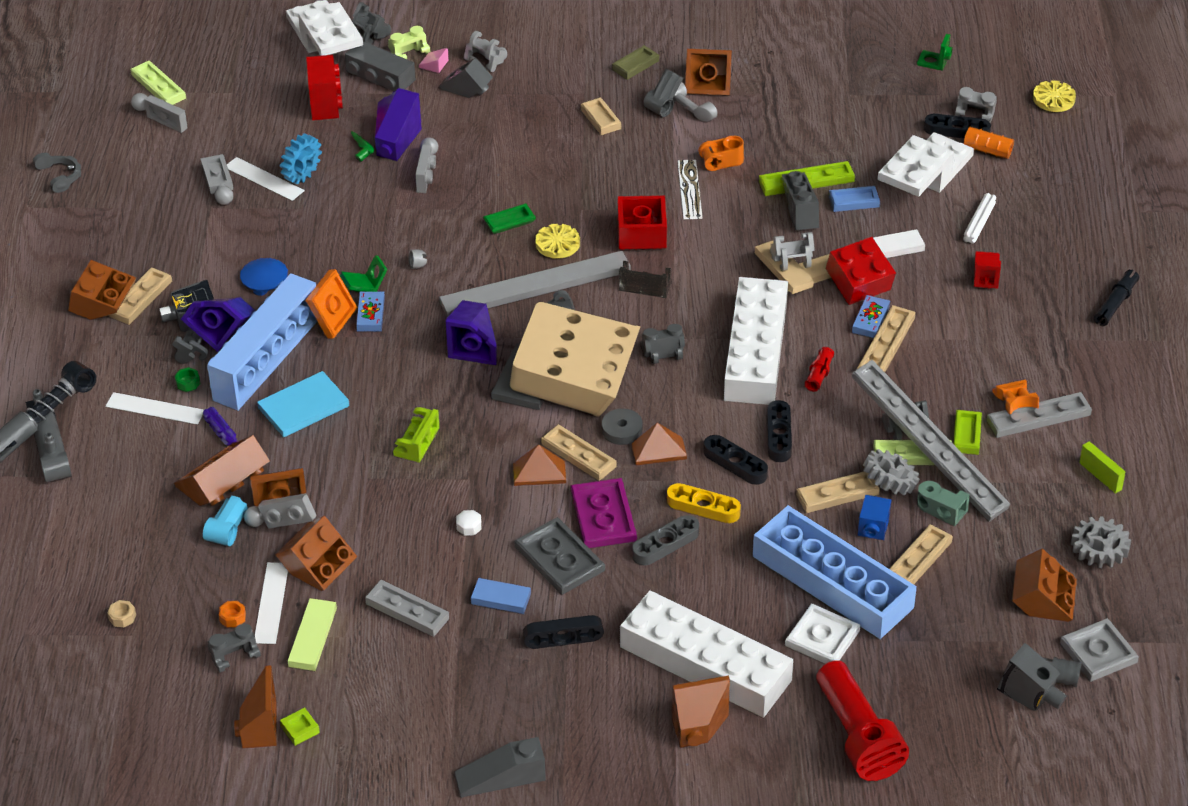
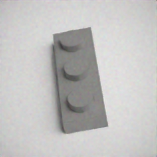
M380 580L365 597L367 605L433 637L449 620L448 611L383 580Z

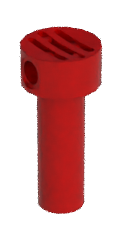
M834 660L823 665L816 675V680L849 735L845 742V753L860 778L867 781H878L898 772L905 765L909 757V747L894 722L888 719H878L844 662Z

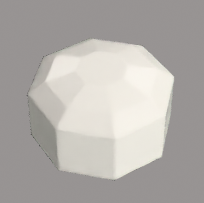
M463 510L456 516L457 531L464 536L477 534L481 530V515L474 510Z

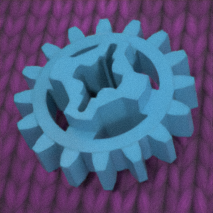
M304 133L302 136L297 135L296 141L291 140V146L286 147L285 154L281 156L284 162L280 164V167L283 168L280 173L284 175V179L295 184H299L300 181L304 183L306 176L310 178L311 171H316V163L320 162L318 156L322 153L319 150L321 144L317 138Z

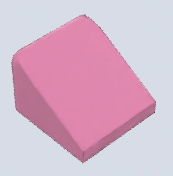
M444 48L428 53L419 64V68L440 73L449 61L448 49Z

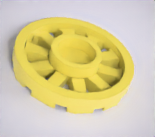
M1060 81L1041 82L1039 86L1035 87L1033 92L1034 103L1041 109L1051 112L1066 111L1073 107L1076 100L1075 90L1071 89L1070 85L1062 84Z
M551 224L549 227H543L538 231L535 244L537 250L546 257L565 258L573 255L579 249L580 236L577 230L572 229L569 225Z

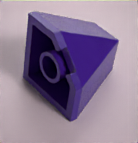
M398 88L378 102L375 131L377 156L398 161L422 130L419 93Z
M241 297L194 301L181 320L219 352L223 345L236 334L238 328L247 322L255 310Z
M462 300L446 319L448 358L496 365L497 344L487 304Z

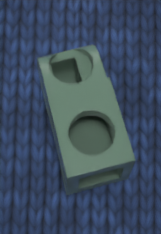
M925 481L918 487L917 505L922 511L955 527L968 512L970 494L961 490L955 494L941 488L934 481Z

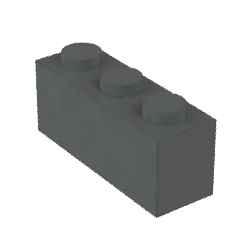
M364 41L362 46L352 48L345 53L347 72L391 91H395L398 88L406 89L416 80L414 62Z

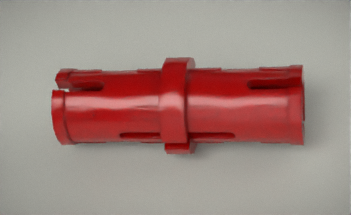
M821 347L816 360L809 367L810 373L805 381V387L809 391L817 392L818 389L820 390L823 379L830 372L829 365L834 357V351L829 347Z

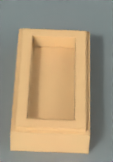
M601 97L581 104V111L600 135L621 129L620 120Z

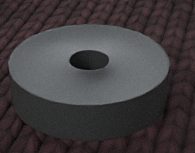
M624 408L614 409L608 412L602 419V434L611 443L618 445L630 444L642 435V418L633 410Z

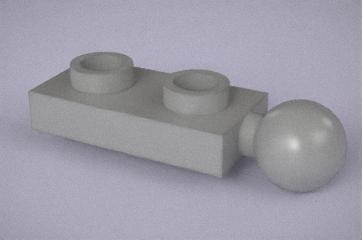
M137 93L132 97V107L137 111L146 110L148 118L181 133L187 129L185 110L152 95L147 97L143 93Z
M430 137L422 140L420 144L421 153L415 174L418 193H426L428 184H432L433 171L431 169L436 167V155L434 154L438 151V143Z
M224 155L201 158V166L210 194L215 193V199L219 204H229L233 200L232 190L234 189Z
M304 493L264 500L259 506L249 507L244 513V520L251 527H258L265 520L268 529L311 522L317 515L307 494Z

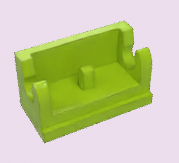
M422 407L414 409L413 413L420 414L424 418L413 416L404 436L395 442L398 446L393 450L394 456L420 463L439 430V414L436 409L429 410Z

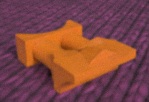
M1026 379L997 385L996 388L992 389V392L998 399L1006 401L1005 409L1009 414L1022 407L1039 408V396L1036 392L1029 393L1027 391Z

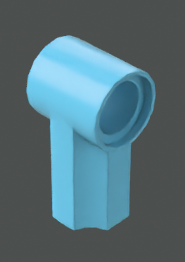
M231 496L226 498L215 518L210 517L206 521L203 529V539L229 547L232 546L237 536V527L247 510V504L240 497Z

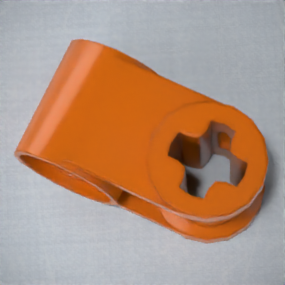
M728 136L701 144L698 152L704 158L705 168L709 171H716L741 165L744 162L743 139L739 136Z

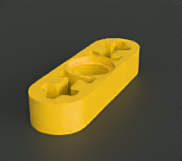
M681 483L673 484L667 490V503L673 509L724 523H734L740 518L741 504L733 497ZM701 500L709 501L711 504L708 506H700L697 504V502Z

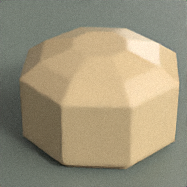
M119 600L111 604L107 612L108 619L114 627L124 628L132 624L136 617L135 607L130 601Z

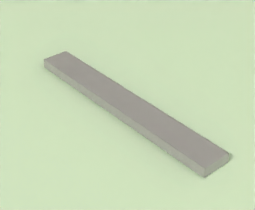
M623 251L441 296L440 304L448 318L462 300L485 303L487 308L629 273L631 272V265Z
M873 360L852 373V378L957 489L970 494L969 501L989 522L1009 508L1010 503Z

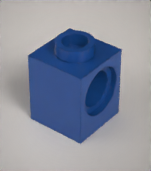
M865 495L859 517L858 536L884 540L890 518L891 499Z

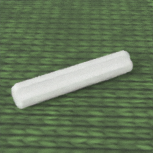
M986 193L982 198L964 233L963 240L971 244L976 242L996 203V196L994 194Z

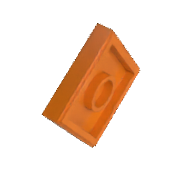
M336 269L329 270L305 300L327 339L335 338L358 308Z

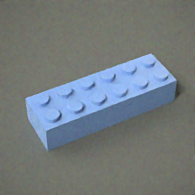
M290 273L284 281L280 282L278 288L265 299L258 310L252 313L247 322L238 328L236 334L223 345L216 356L209 360L207 370L213 401L238 411L316 324L317 320L305 301L316 287V282Z
M789 505L754 534V558L851 621L860 624V627L879 639L886 635L914 608L917 586Z

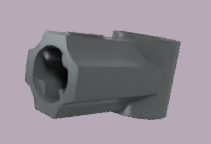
M665 68L656 88L649 91L645 96L644 107L661 117L668 116L674 106L672 99L683 77Z

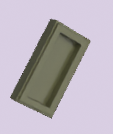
M644 45L614 62L612 70L628 80L659 62V54Z

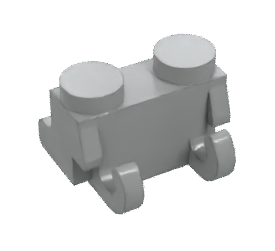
M474 31L470 37V42L466 44L464 59L470 61L475 58L472 56L473 53L482 54L485 56V59L489 60L486 69L494 72L496 66L503 63L507 58V51L503 47L495 46L499 45L498 40L492 39L489 42L486 39L477 38L481 37L482 33Z
M963 87L959 92L955 116H964L965 110H968V107L985 110V115H982V119H986L991 123L995 113L997 96L992 92L979 93L973 91L970 87Z
M812 232L801 233V238L806 240L784 242V236L773 237L770 253L774 261H780L781 258V271L788 270V258L805 256L804 267H811L812 251H815Z

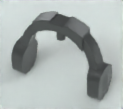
M49 153L36 155L33 158V165L39 170L47 169L57 163L67 165L68 170L74 169L73 173L69 176L61 175L51 180L50 187L56 193L66 191L71 183L81 177V165L72 156H51Z

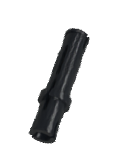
M1127 270L1121 280L1113 285L1111 294L1094 315V321L1097 324L1101 318H1104L1100 326H1106L1121 303L1129 298L1132 288L1140 278L1137 272L1130 278L1133 270Z

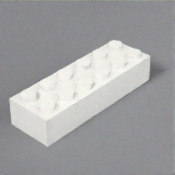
M739 277L725 374L724 401L765 405L775 401L787 306L788 281Z
M649 591L620 625L621 648L690 682L729 675V701L763 718L792 681V658L653 591Z

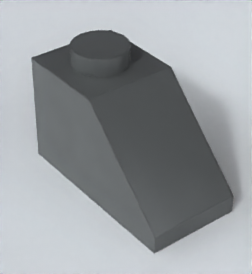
M475 57L451 72L439 87L441 90L470 98L475 94L482 95L489 88L487 84L493 77Z

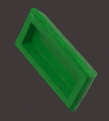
M522 204L483 216V219L491 231L497 234L532 223L536 217L527 204Z

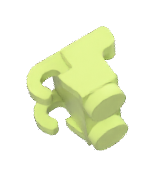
M413 26L409 32L404 34L394 33L388 39V47L391 53L407 59V56L402 53L412 49L420 50L421 53L425 52L426 54L430 52V47L426 42V34L421 26Z

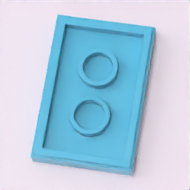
M321 371L258 401L257 404L258 409L283 437H286L348 407L349 399Z

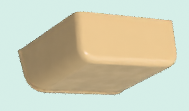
M538 302L535 305L513 361L510 387L514 391L599 417L616 398L640 326Z

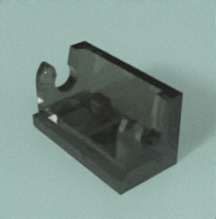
M623 261V267L619 269V291L667 298L672 283L671 268L666 267L665 274L657 275L645 271L629 270V262Z

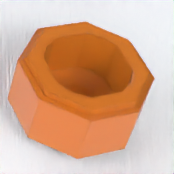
M239 601L225 602L219 607L220 623L227 628L237 627L239 624L244 623L246 619L245 606Z

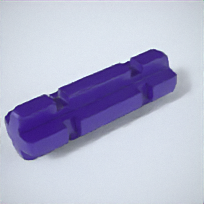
M214 407L204 409L203 418L210 424L209 426L225 445L228 446L237 441L236 433Z

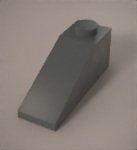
M539 737L510 742L456 770L455 777L460 797L546 781L545 758Z

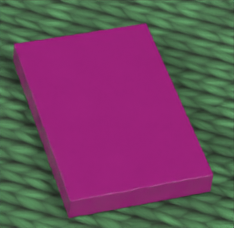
M622 478L570 485L582 540L588 548L637 541V533Z

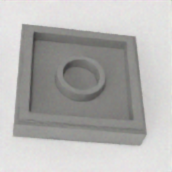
M1108 618L1064 635L1060 640V644L1075 662L1082 663L1081 670L1090 682L1138 663L1139 656Z

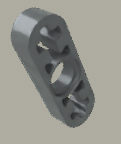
M691 515L681 516L637 540L633 544V560L639 565H650L694 541L699 536L698 519ZM662 537H669L673 539V541L670 543H662L659 541V539Z

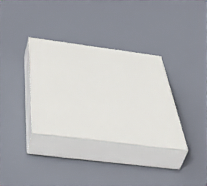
M811 603L786 638L785 646L825 664L834 660L839 661L859 633L860 624Z

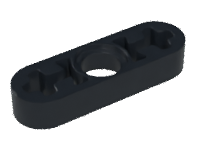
M933 113L927 115L924 122V131L930 135L935 132L945 137L965 139L969 127L982 129L987 132L991 131V123L981 118ZM952 126H961L963 128H954Z
M782 400L772 401L767 409L768 456L775 462L789 460L792 453L791 408L787 402ZM777 412H781V418H777ZM781 428L784 429L786 432L783 434H777L773 432V430ZM777 444H782L781 451L778 450Z
M710 435L704 440V455L711 461L750 484L759 485L767 480L768 465L765 461L720 435ZM731 457H739L742 461L731 462L729 459Z
M595 615L533 622L526 625L523 629L525 645L531 649L594 642L604 635L602 620ZM569 630L568 633L557 634L559 631Z

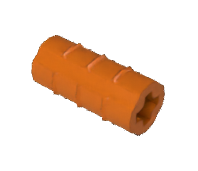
M969 127L965 135L964 145L974 148V151L978 150L985 154L988 153L996 157L1009 159L1014 146V139Z

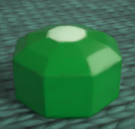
M190 367L180 369L175 375L176 385L179 390L185 392L196 390L201 384L200 376L196 369Z

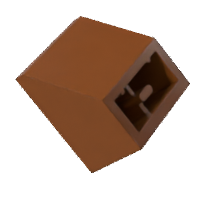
M90 260L71 291L68 311L90 320L117 313L135 283L136 277Z
M325 515L308 522L275 554L292 576L320 591H324L357 558V555Z
M1042 548L1017 560L1012 601L1028 616L1066 622L1072 621L1077 579Z

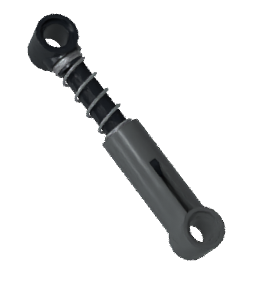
M78 361L68 362L62 369L59 385H53V390L50 393H44L42 400H36L33 408H27V413L20 411L0 429V463L38 430L37 423L42 419L46 420L45 416L51 411L54 412V408L57 405L63 404L62 401L66 397L78 392L85 393L90 391L96 383L95 372Z

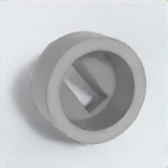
M410 250L409 264L411 269L422 268L427 264V259H425L427 254L423 250Z

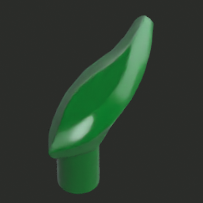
M351 131L353 138L361 148V151L355 157L359 162H362L374 153V148L368 141Z

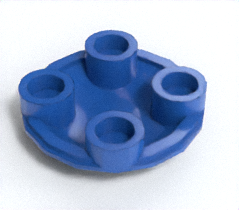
M272 258L253 260L246 264L240 272V279L243 285L252 289L253 293L258 296L265 295L269 290L276 289L280 282L288 277V269L285 264Z

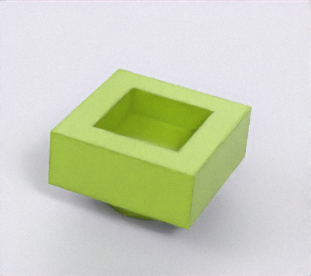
M306 708L280 720L281 728L295 746L320 733L318 724Z

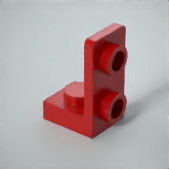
M976 251L974 287L998 289L1001 271L1000 254Z

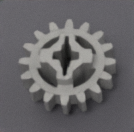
M877 449L876 452L871 451L863 463V466H865L863 471L869 473L868 479H874L876 486L880 485V488L885 491L890 489L894 494H897L898 491L902 495H906L907 492L911 494L920 480L917 478L919 473L913 471L915 467L908 465L907 459H902L903 457L896 453L891 455L888 450L885 453L880 449Z
M1100 516L1099 521H1095L1093 517H1089L1088 523L1081 520L1079 527L1075 526L1072 534L1071 545H1073V553H1079V560L1088 559L1089 566L1095 562L1099 568H1102L1103 563H1107L1111 568L1114 561L1121 564L1123 557H1128L1131 539H1128L1129 531H1122V524L1115 526L1114 519L1105 522L1102 516Z

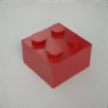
M333 55L306 57L312 120L339 118L338 109H343L339 63L334 64Z
M665 195L618 196L619 249L667 248Z
M873 237L830 251L825 268L848 305L865 300L866 295L876 296L891 290L896 275L895 270Z

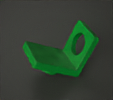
M951 34L945 35L940 53L923 50L917 65L943 71L947 60H950L953 47H949ZM927 57H933L937 61L930 63L926 62L924 59Z
M375 255L366 274L342 271L340 277L349 290L377 292L387 272V268L380 257ZM378 265L379 275L375 278L374 269Z

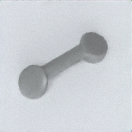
M681 82L672 100L674 102L677 101L690 110L700 121L708 122L716 118L717 109L714 104L708 101L698 106L685 97L687 89Z

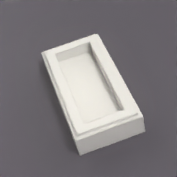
M917 229L874 237L875 242L886 258L925 251V243Z

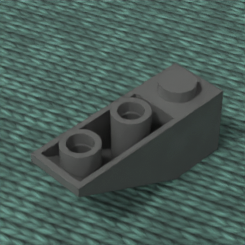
M792 171L789 174H782L789 213L795 230L819 228V201L805 172Z

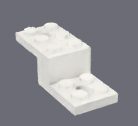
M327 0L316 1L308 5L286 10L287 19L308 53L318 51L321 56L330 55L363 45L362 36L340 2L329 4Z
M935 132L927 140L913 135L878 172V180L918 197L926 188L940 193L974 154V148Z

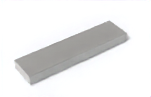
M1079 392L1039 402L1038 409L1022 407L1014 410L1012 414H1009L1006 410L987 414V422L995 436L999 438L1090 416L1092 409L1083 394Z

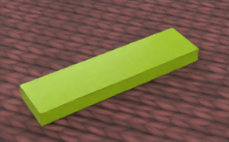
M848 161L759 175V183L765 196L785 193L782 174H789L792 171L805 172L812 189L855 182V174Z

